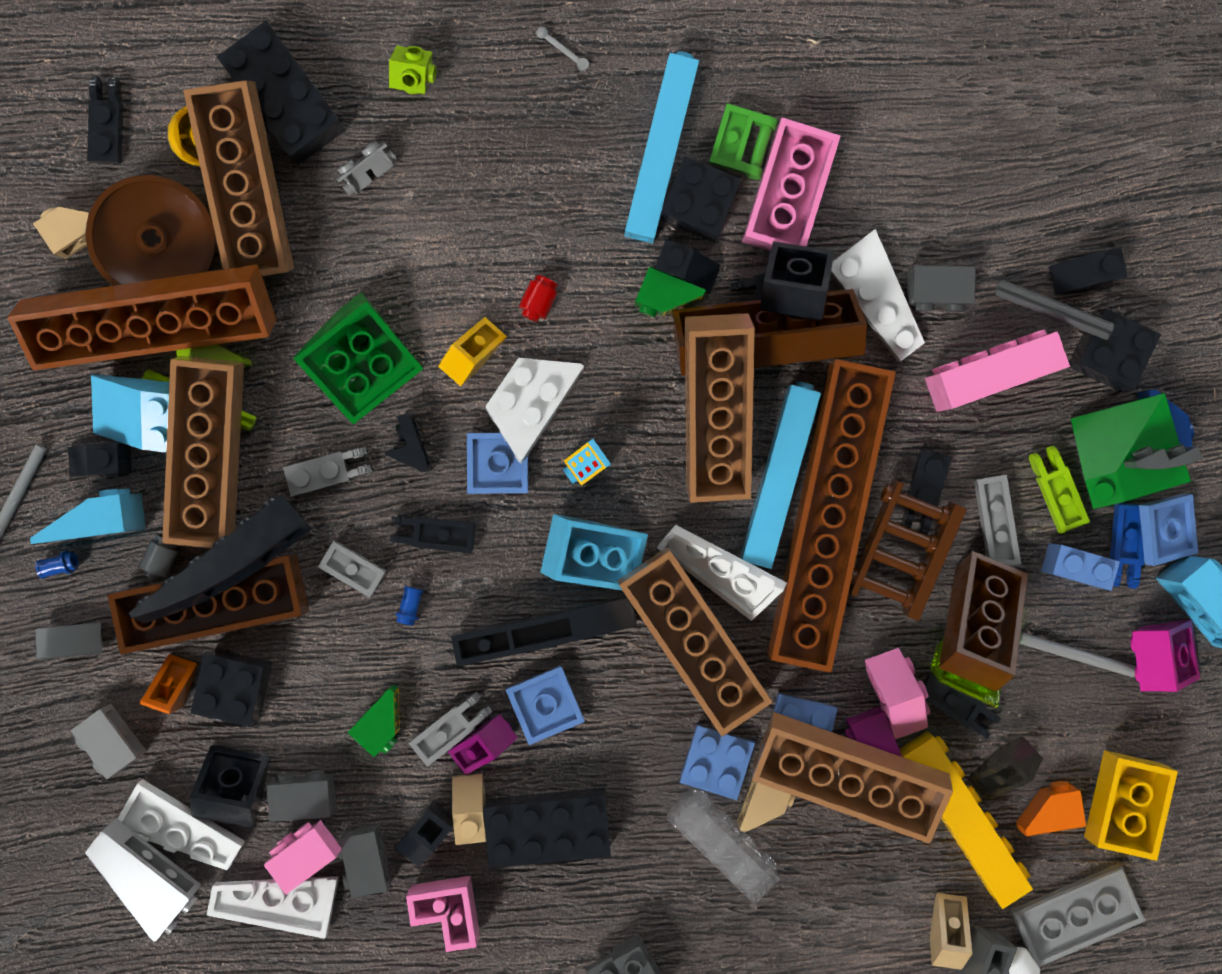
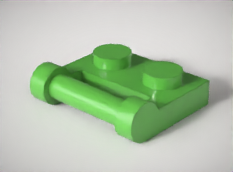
M727 103L709 165L742 174L750 179L760 180L763 173L761 168L771 132L775 131L778 120L774 117ZM754 124L759 126L760 130L750 164L741 162L751 126Z

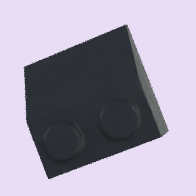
M210 746L189 797L193 817L253 828L263 799L270 757Z

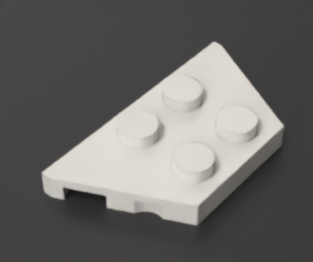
M518 358L485 406L493 422L499 428L501 435L515 454L517 461L521 464L583 373L584 365L580 363Z

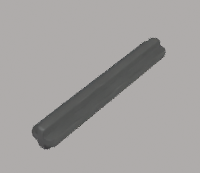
M1001 280L996 287L995 294L997 297L1102 339H1109L1114 331L1115 326L1112 322L1008 281Z

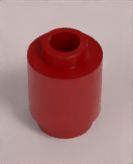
M536 275L534 281L530 280L518 306L523 310L521 315L534 322H538L539 319L546 320L558 294L556 292L558 284L541 275Z

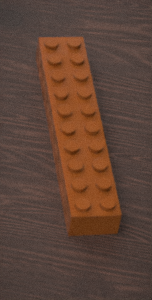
M839 359L829 362L783 581L787 582V585L779 595L767 656L772 661L829 673L832 672L895 371Z

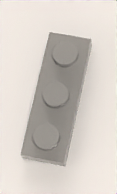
M1007 475L974 479L986 556L1008 566L1021 564Z

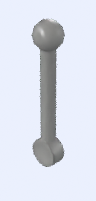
M545 27L537 29L536 34L540 39H546L577 63L580 71H586L589 68V61L586 58L576 56L549 35Z

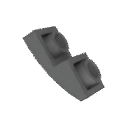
M1184 444L1171 447L1166 451L1165 449H1151L1150 446H1146L1132 452L1133 458L1123 463L1125 468L1165 469L1193 463L1202 459L1203 456L1199 447H1185Z
M101 623L36 629L37 659L102 654Z

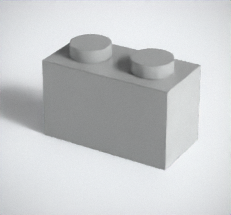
M112 704L99 709L70 730L75 736L74 741L81 750L86 751L92 759L94 769L100 775H104L106 779L114 776L147 752Z

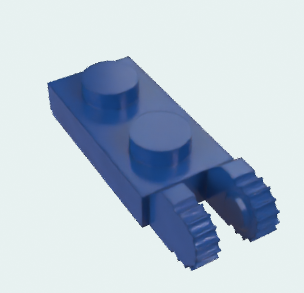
M1117 503L1114 506L1110 559L1119 561L1120 564L1113 587H1119L1123 564H1130L1127 569L1126 578L1128 587L1136 589L1140 584L1141 567L1144 566V551L1138 504Z

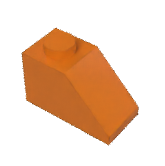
M1067 781L1052 782L1050 787L1040 788L1016 821L1017 829L1025 836L1086 827L1081 791Z

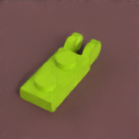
M1052 445L1046 448L1049 462L1055 470L1047 473L1041 457L1036 452L1029 455V461L1033 472L1037 476V483L1058 533L1062 534L1087 524L1090 520L1068 466L1064 465L1060 453Z

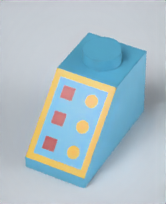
M592 439L564 460L567 467L563 471L572 484L578 481L582 486L610 466L611 463L594 439Z

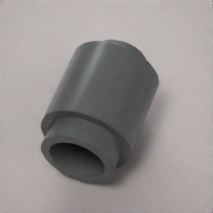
M157 533L155 539L150 540L139 566L144 570V576L157 581H161L162 577L168 578L180 553L179 545L162 543L163 534Z

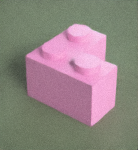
M899 648L866 659L867 676L880 700L881 709L886 714L895 740L928 728L927 715L930 714V709L925 700L928 698V693L922 680L916 681L914 677L916 672L909 657L904 658Z
M321 820L313 826L307 822L296 832L288 833L276 843L277 845L268 852L271 857L264 866L286 895L334 860L342 848Z
M471 875L411 885L406 895L411 926L441 922L446 952L477 947L480 931Z

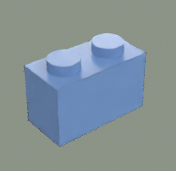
M1049 543L1041 572L1112 591L1120 562L1064 545Z

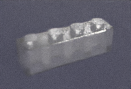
M691 787L667 811L668 820L755 905L780 880L776 870L778 867L777 863L767 853L762 856L755 849L757 844L746 832L740 835L733 828L735 822L724 811L719 814L712 807L714 804L713 800L703 790L697 792Z

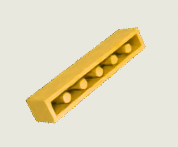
M926 731L901 747L899 750L902 757L950 774L953 793L941 819L995 902L1004 909L1032 891L1033 888L1027 881L1031 875L1021 861L1016 863L1011 856L1015 851L1004 836L1000 838L994 830L998 827L996 821L988 811L983 813L978 803L982 802L981 798L972 786L967 788L962 778L965 777V774L956 761L951 763L945 753L949 749L939 735L934 737Z

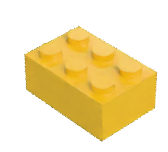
M1104 750L1084 838L1098 848L1157 861L1178 771L1163 763Z

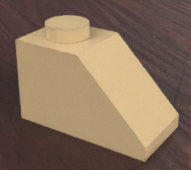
M63 207L50 208L44 211L40 219L33 223L54 255L67 259L87 246L86 222L89 215L88 212Z
M483 773L452 777V818L455 845L486 842L483 812L486 797Z
M751 781L737 820L739 830L747 832L785 814L787 806L791 807L796 796Z
M943 893L936 894L930 931L932 966L962 970L972 956L967 897Z

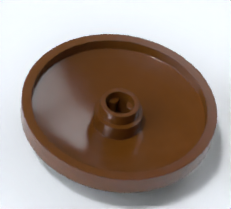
M138 175L114 183L97 198L86 222V244L90 258L98 272L107 282L115 286L207 272L215 252V231L207 209L200 199L188 188L165 177Z

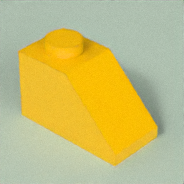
M484 317L451 345L438 367L457 384L462 386L478 372L505 341L507 336Z

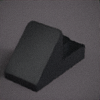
M408 412L397 416L399 424L395 425L400 441H406L407 446L387 452L385 455L421 472L432 471L433 469L413 414Z

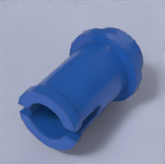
M62 551L59 556L37 560L36 565L40 566H35V569L41 579L64 572L72 574L79 568V559L74 552Z
M404 586L399 612H395L397 616L396 622L414 626L415 620L418 621L419 619L416 615L423 590Z

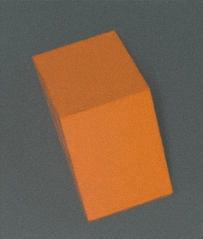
M169 654L140 700V704L167 714H171L184 707L197 669V663Z

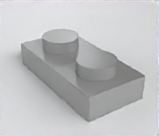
M337 541L332 542L318 568L369 598L374 595L387 573V570Z

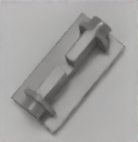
M376 140L361 151L364 156L356 162L350 159L337 169L340 174L336 176L338 182L343 179L346 181L342 187L349 196L353 193L357 195L373 182L366 173L369 169L378 178L391 167H394L393 163L397 158L391 150L386 153L383 151L387 147L384 141L379 144Z

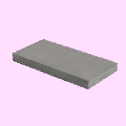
M1119 863L1009 910L1025 948L1039 967L1146 921L1123 866Z

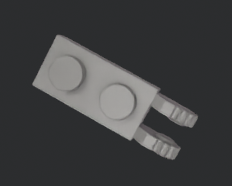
M366 447L347 452L341 451L283 467L291 497L351 481V478L371 473V465L359 466L349 471L346 463L348 459H356L366 455Z
M477 691L459 706L456 704L408 743L427 767L474 731L475 726L493 712L488 706L481 709L471 720L467 718L463 711L478 702L481 696Z

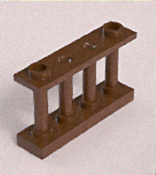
M893 479L891 484L887 483L882 491L880 500L883 503L858 563L853 569L849 593L857 597L860 587L901 602L902 612L907 617L919 621L967 509L951 501H948L947 506L940 508L902 493L901 490L904 484ZM896 503L937 519L936 522L939 525L935 534L928 536L890 521L889 519ZM884 531L925 547L927 553L923 562H918L917 564L877 548ZM872 559L913 575L915 581L911 590L903 591L865 576Z

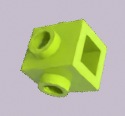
M396 45L389 59V88L404 90L409 94H425L429 84H434L436 79L437 66L432 64L433 52L425 51L417 46L403 47Z

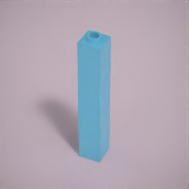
M687 52L669 53L624 237L654 243L699 60L694 59V56Z
M797 381L796 386L790 385L787 387L739 557L748 563L772 569L821 395L820 392L813 391L814 385Z

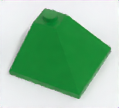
M362 292L340 308L293 357L296 363L353 425L423 370L420 363Z
M1165 393L1071 418L1082 471L1093 509L1126 502L1191 482L1186 465L1165 469L1125 468L1123 463L1133 458L1132 452L1146 446H1150L1151 449H1165L1166 451L1171 447L1180 445Z

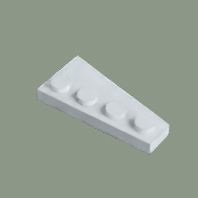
M875 229L833 261L831 275L842 290L854 289L865 320L895 359L901 362L925 342Z
M677 525L667 533L657 546V549L660 551L668 547L683 569L751 621L783 592L787 585V582Z
M143 779L137 783L118 817V820L146 842L150 841L162 845L164 850L173 853L180 851L189 854L191 859L228 870L245 843L243 839L213 821L193 817L190 807Z
M339 876L309 877L286 895L274 879L216 882L212 886L207 916L325 939L329 931Z

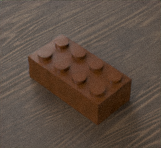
M971 551L955 568L939 663L940 669L996 692L1015 677L1028 578L1027 573L975 551Z

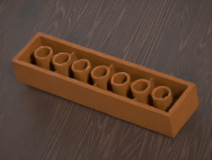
M258 264L21 299L7 316L32 371L265 338L270 336L277 320Z

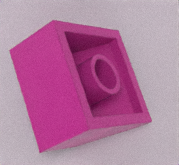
M1192 620L1146 625L1132 631L1130 644L1136 656L1135 678L1140 684V691L1177 692L1200 679Z

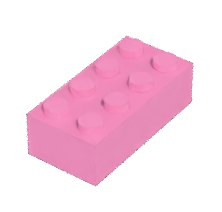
M781 118L773 138L742 243L771 251L773 241L807 246L841 137L840 135Z
M1045 329L1017 338L1018 344L1016 340L992 347L989 349L990 355L985 350L960 359L962 363L960 366L957 360L932 369L933 375L926 377L925 381L936 412L959 407L1070 367L1058 331L1047 334Z

